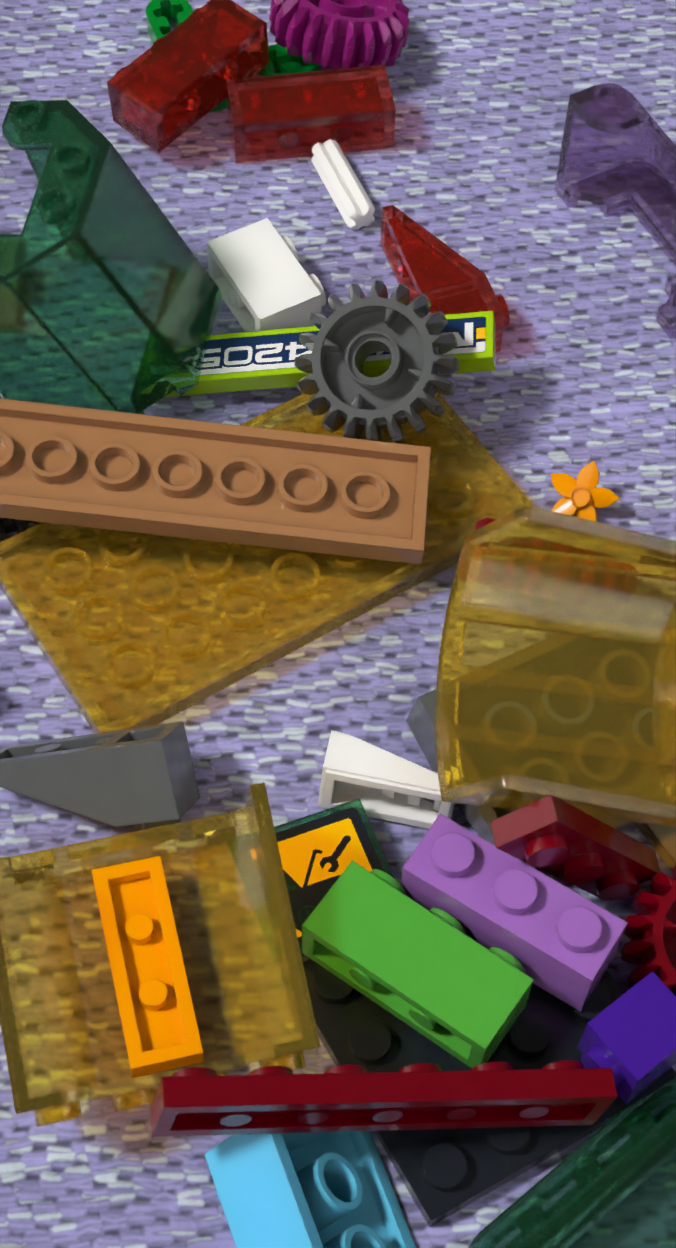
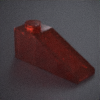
M394 205L382 207L380 245L398 284L407 285L409 288L410 302L421 294L426 295L431 301V307L427 315L442 311L444 315L493 311L495 318V353L500 352L503 330L508 328L510 323L509 310L504 297L501 294L495 295L485 273Z

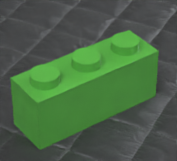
M353 860L302 925V953L470 1068L487 1063L527 1004L534 979L525 974L523 965L514 956L497 947H491L488 950L465 935L464 928L453 916L438 908L427 910L406 896L402 885L392 876L378 869H373L369 872Z

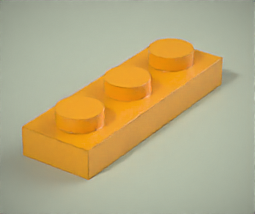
M161 856L93 869V883L132 1078L203 1063L204 1055Z

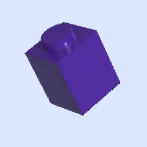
M653 971L590 1020L577 1047L582 1053L581 1061L584 1064V1068H612L617 1094L626 1104L676 1064V996Z

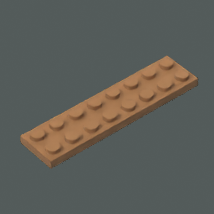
M0 398V518L421 564L425 544L431 447Z

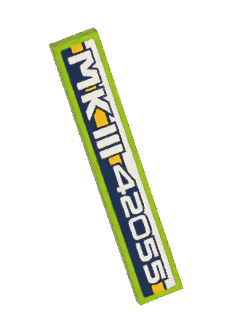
M493 311L445 315L448 323L440 333H453L458 344L451 351L443 355L456 357L460 362V370L449 374L495 371V318ZM316 326L147 340L142 388L147 398H162L297 387V382L311 373L298 370L294 365L295 358L304 354H312L311 350H308L299 342V334L308 332L317 335L319 329ZM385 351L372 353L364 362L363 374L367 377H378L384 374L390 367L391 354Z

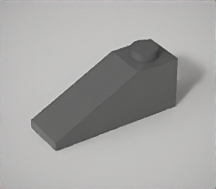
M183 721L0 747V787L114 827L140 824L141 830L144 832L169 829L178 825L181 822V817L200 799Z

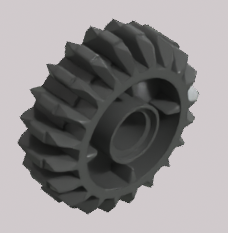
M376 280L371 287V297H365L358 284H351L349 287L351 302L344 305L336 295H329L327 301L334 312L328 318L320 312H311L310 320L319 329L317 335L308 332L299 334V342L305 348L311 350L312 354H304L295 358L294 365L298 370L311 373L298 381L297 387L304 395L315 394L309 400L306 408L313 416L326 413L322 425L330 433L339 430L344 425L343 437L359 439L364 428H366L367 440L382 441L383 429H388L392 440L400 444L405 441L402 425L410 422L411 426L419 434H422L427 430V427L419 415L425 409L437 417L444 413L445 410L442 405L433 397L436 393L446 396L454 395L456 387L454 383L447 378L441 377V374L454 373L460 370L458 358L451 355H443L455 348L458 343L453 333H440L448 323L442 311L427 315L431 307V301L426 295L421 294L410 302L409 288L407 285L399 284L394 289L390 298H388L384 282ZM378 351L390 353L391 364L384 374L378 377H367L363 374L364 362L372 353Z

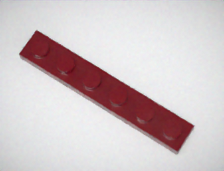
M575 1060L558 1061L548 1064L542 1069L514 1070L512 1064L498 1061L477 1065L470 1071H442L441 1067L437 1064L417 1063L405 1066L398 1070V1072L368 1073V1069L365 1066L357 1064L335 1066L326 1070L323 1074H294L293 1070L289 1067L265 1066L251 1071L248 1075L217 1076V1072L211 1068L191 1067L176 1071L169 1077H161L150 1106L152 1137L593 1125L618 1096L612 1068H584L582 1062Z

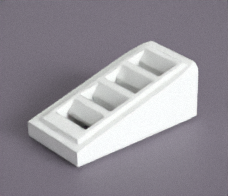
M331 730L322 769L317 806L336 811L355 808L361 816L429 829L440 813L451 819L459 783L359 738ZM422 798L434 800V803H431Z

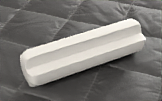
M328 139L324 143L317 142L312 147L313 156L311 161L345 223L352 230L372 225L375 219L373 216L375 207L341 147L332 139Z

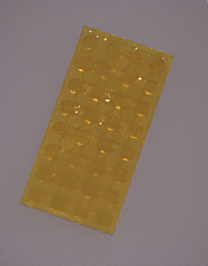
M436 393L433 398L442 405L445 410L444 413L437 417L425 409L419 416L425 422L427 430L419 434L408 422L402 425L405 441L400 443L431 447L425 544L421 564L41 522L0 542V588L94 733L152 726L171 718L467 559L466 551L469 537H473L477 521L491 518L528 526L534 522L536 508L439 393ZM301 394L240 424V426L343 437L344 425L339 430L330 433L322 425L326 413L313 416L308 411L306 405L315 394ZM364 428L359 439L367 440L366 428ZM383 429L382 442L395 443L388 429Z

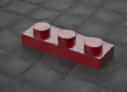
M552 794L490 821L497 849L602 900L614 901L632 896L639 890V884L652 880L654 875L660 873L655 850Z

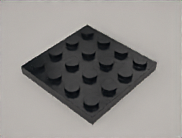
M308 959L286 971V981L335 1066L345 1064L362 1065L368 1069V1073L398 1072V1070L405 1066L417 1063L437 1064L441 1067L442 1071H470L472 1069L312 959ZM606 970L580 1012L537 985L532 984L525 1008L487 1063L507 1062L513 1065L514 1070L542 1069L548 1064L564 1060L582 1062V1053L577 1047L587 1023L621 997L623 993ZM671 1067L627 1104L617 1094L618 1097L593 1125L374 1131L428 1226L431 1227L674 1086L676 1083V1072Z

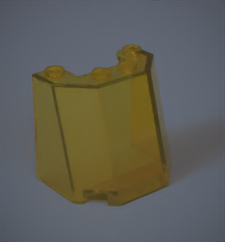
M264 782L250 785L245 807L233 812L12 857H0V1025L17 1115L23 1116L34 1113L36 1125L41 1127L81 1118L80 1105L106 1099H113L115 1112L150 1105L161 1077H169L176 1071L191 1067L211 1068L217 1072V1076L228 1075L229 1072L260 1065V1068L265 1066H285L293 1071L306 1068L304 1054L319 1049L320 1042ZM161 856L201 1039L204 1062L132 1078L92 870Z

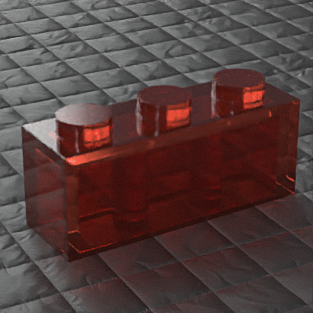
M210 0L201 8L194 10L185 21L166 36L155 41L152 47L128 66L121 68L113 78L107 81L113 121L160 153L269 63L267 23L232 0Z
M385 65L226 80L227 119L235 164L313 156L312 147L317 142L324 143L328 139L336 141L343 153L394 148L396 108Z

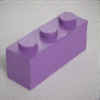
M441 813L402 868L401 885L406 892V896L427 910L438 908L447 912L462 925L465 935L488 950L491 947H497L508 952L523 965L525 974L534 979L533 984L580 1012L615 957L628 923L520 859L497 849L494 844Z

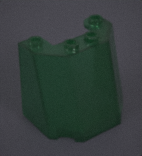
M68 100L11 101L2 124V132L6 142L11 147L25 150L37 178L38 186L21 234H0V392L4 399L10 400L23 399L28 402L145 415V409L171 392L175 391L181 396L198 385L206 349L222 296L220 289L111 142Z

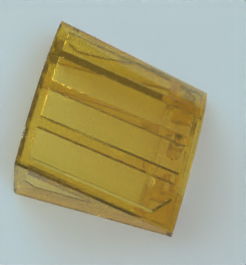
M531 506L522 507L466 535L446 610L437 671L435 746L439 787L443 802L517 810L552 794L594 818L676 827V541Z

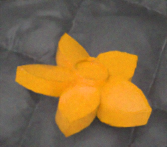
M592 461L584 466L576 479L568 474H551L554 488L565 497L561 498L553 506L549 519L565 520L576 513L580 526L590 534H593L598 522L595 507H609L620 499L612 490L596 487L600 480V472L596 461Z

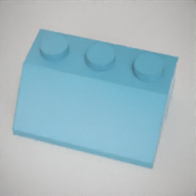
M370 1131L231 1135L204 1154L236 1248H416Z

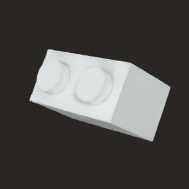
M268 218L207 241L209 279L245 332L316 326L310 320L311 312L317 311L321 313L322 307L325 306L326 296L319 279L314 274L308 275L301 266L292 241L287 236L281 237Z

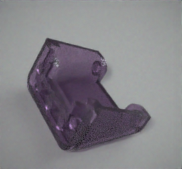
M605 83L595 85L570 94L555 192L568 208L577 205L579 200L590 201L600 205V211L605 217L629 208L676 267L675 144L634 95L617 84ZM676 275L667 278L664 292L668 295L669 299L658 308L656 321L670 339L676 338Z

